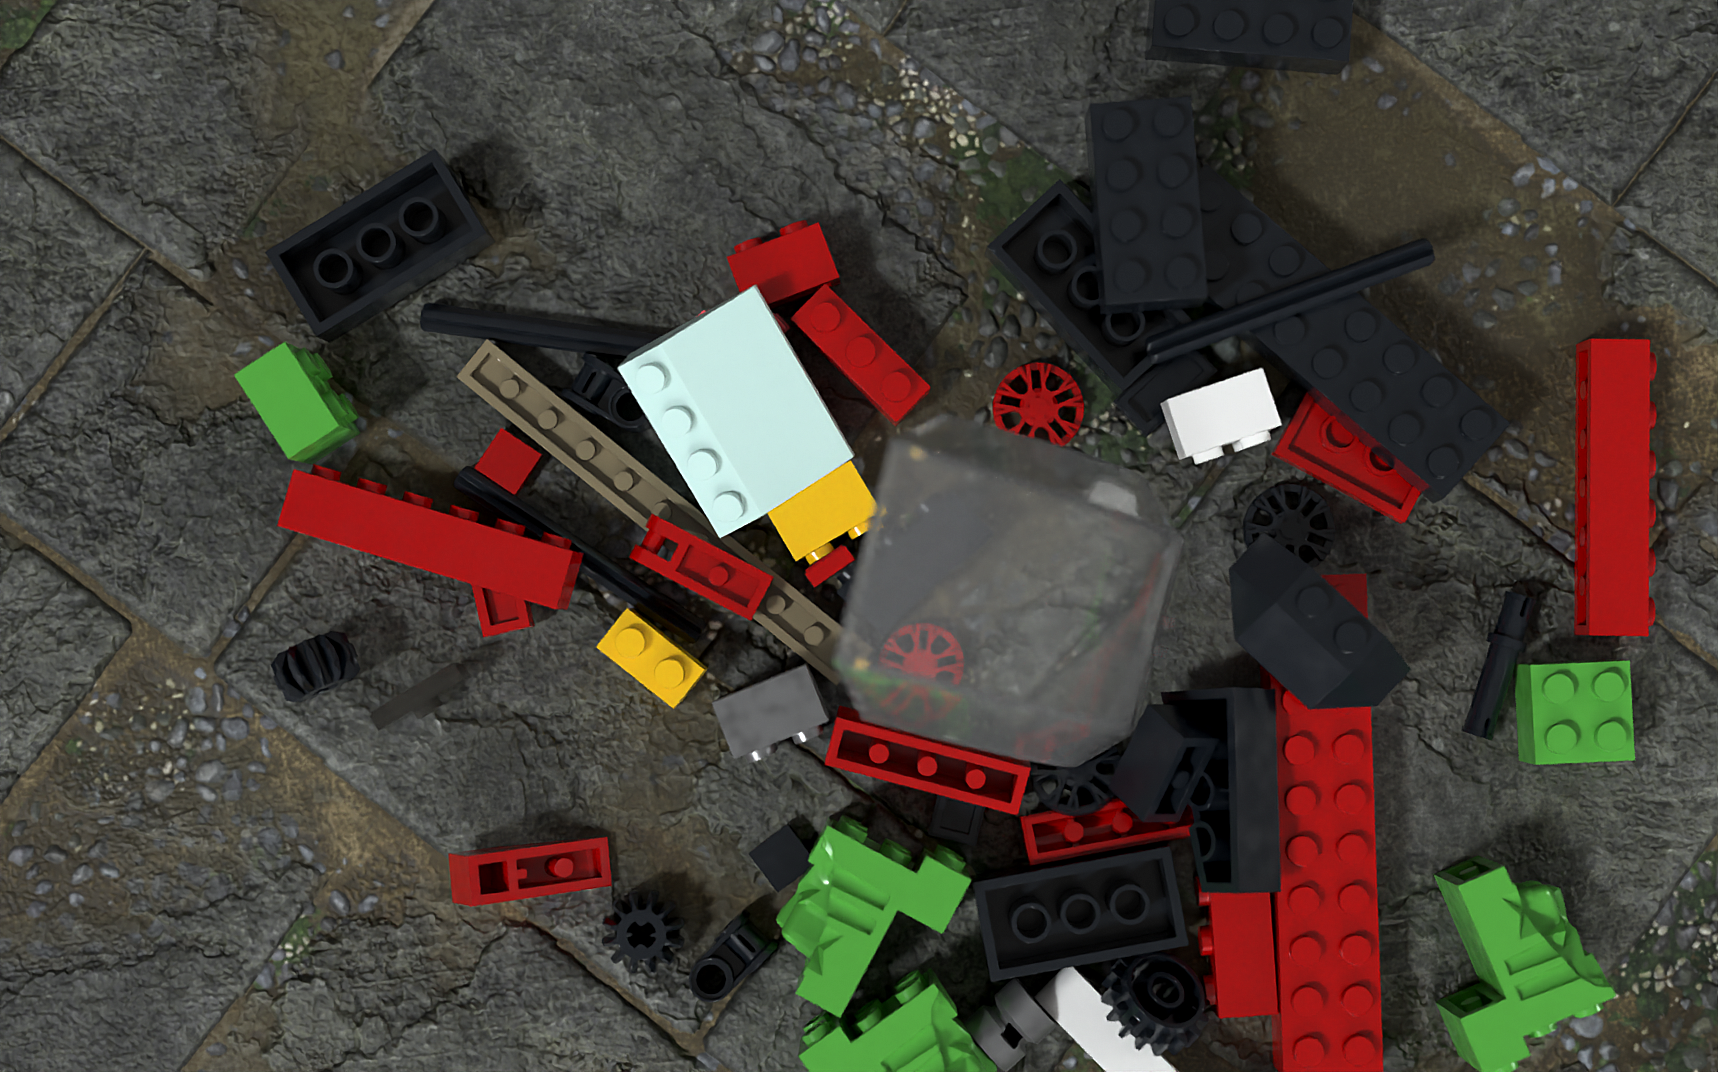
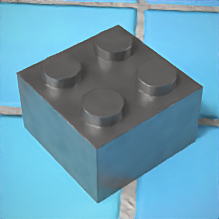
M808 662L712 702L733 758L736 759L745 755L748 763L776 753L778 749L776 742L792 736L794 743L798 744L822 734V731H824L822 724L827 722L830 717Z

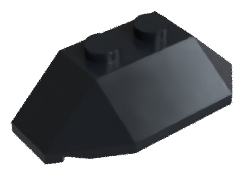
M1262 532L1228 568L1234 640L1307 709L1378 706L1411 670L1391 642L1378 628L1309 564L1266 533Z

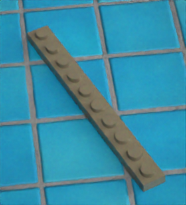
M486 339L456 376L645 531L648 532L649 530L645 525L652 513L774 576L753 618L836 686L868 648L729 534L719 538L709 519L488 339ZM666 538L663 544L672 553L675 552L678 546L677 543Z

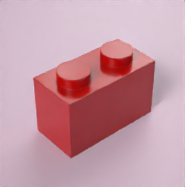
M807 220L794 222L779 230L781 237L765 243L762 242L761 237L749 239L734 247L736 254L727 257L739 292L741 293L756 284L770 310L815 294L824 284L829 288L840 284L839 274L819 222L808 226Z

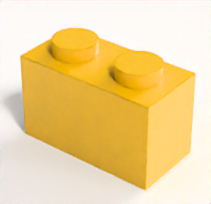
M850 460L778 505L767 514L795 561L798 562L806 558L809 565L835 550L831 542L848 533L850 538L854 540L876 527L877 524L873 517L880 514L881 510Z
M633 608L625 609L596 646V648L673 709L681 704L708 670V667Z

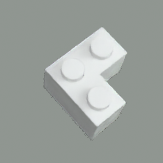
M1263 368L1167 399L1161 403L1179 460L1192 456L1195 465L1223 456L1221 447L1231 443L1234 452L1271 440L1269 430L1282 425Z

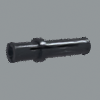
M1505 591V598L1494 633L1488 632L1486 641L1490 645L1465 724L1461 729L1463 732L1492 741L1519 652L1525 653L1527 643L1523 642L1534 605L1537 603V600L1533 598H1526V596Z

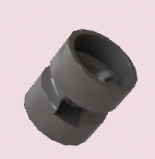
M1016 977L995 994L996 1004L993 1007L983 1005L964 1022V1026L974 1040L1004 1072L1011 1069L1026 1055L1025 1045L1028 1042L1038 1044L1058 1026L1051 1015L1038 1003L1034 995ZM1009 1022L1013 1025L1012 1027L1005 1028Z

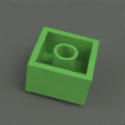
M283 342L234 374L288 459L313 465L360 434V431L353 422L359 418L357 411L343 393L338 396L331 388L327 380L333 377L332 373L316 352L311 355L305 347L300 349L287 342Z
M1603 659L1515 664L1514 677L1519 761L1542 765L1635 760L1629 660Z

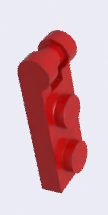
M651 513L645 525L649 530L641 545L635 544L629 558L752 621L774 576ZM666 538L678 544L670 561L658 556Z

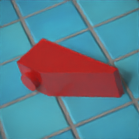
M604 836L448 853L452 902L473 907L612 886L608 837Z

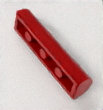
M1113 799L1103 809L1090 815L1067 816L1055 811L1022 816L1020 817L1028 864L1029 867L1189 838V827L1194 823L1192 809L1187 804L1179 822H1142L1120 799Z

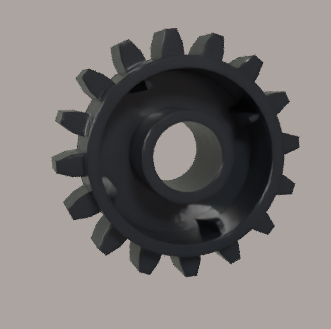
M1155 951L1119 958L1102 981V985L1108 990L1102 995L1101 1002L1113 1007L1106 1016L1107 1020L1110 1022L1119 1021L1123 1027L1118 1035L1121 1039L1129 1034L1134 1036L1135 1049L1139 1051L1147 1043L1151 1045L1154 1056H1160L1166 1049L1173 1056L1177 1055L1184 1047L1189 1048L1202 1034L1201 1030L1209 1022V1018L1203 1014L1210 1005L1209 1000L1205 999L1204 984L1189 965L1175 957L1172 953Z

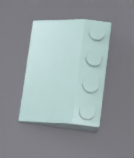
M756 284L630 353L618 366V370L719 538L768 513L849 461L855 455Z

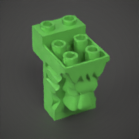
M842 815L839 821L829 817L809 854L808 862L812 864L799 879L796 892L784 904L776 918L777 923L782 927L783 937L794 945L798 951L807 956L805 966L798 977L795 994L841 1017L897 910L943 934L971 882L969 872L965 868L966 863L963 861L964 857L938 844L935 851L924 846L914 863L911 861V851L888 838H885L882 845L867 837V827L845 815Z
M1479 855L1433 874L1480 981L1476 985L1436 1001V1004L1458 1056L1479 1072L1514 1071L1519 1067V1060L1531 1056L1523 1036L1528 1035L1530 1038H1536L1549 1034L1558 1027L1556 1022L1572 1015L1575 1018L1593 1015L1604 1008L1602 1002L1616 997L1612 986L1608 983L1591 952L1587 953L1586 950L1583 951L1577 929L1567 919L1564 897L1560 888L1534 880L1512 883L1505 866Z
M931 968L923 974L916 969L904 976L894 985L897 992L883 1003L878 998L868 1002L854 1014L857 1020L852 1025L844 1013H842L841 1017H838L834 1014L830 1016L827 1011L821 1012L803 1026L802 1029L805 1033L801 1036L798 1057L809 1072L997 1071L996 1063L974 1042L964 1023L957 1017L958 1013L954 1001Z

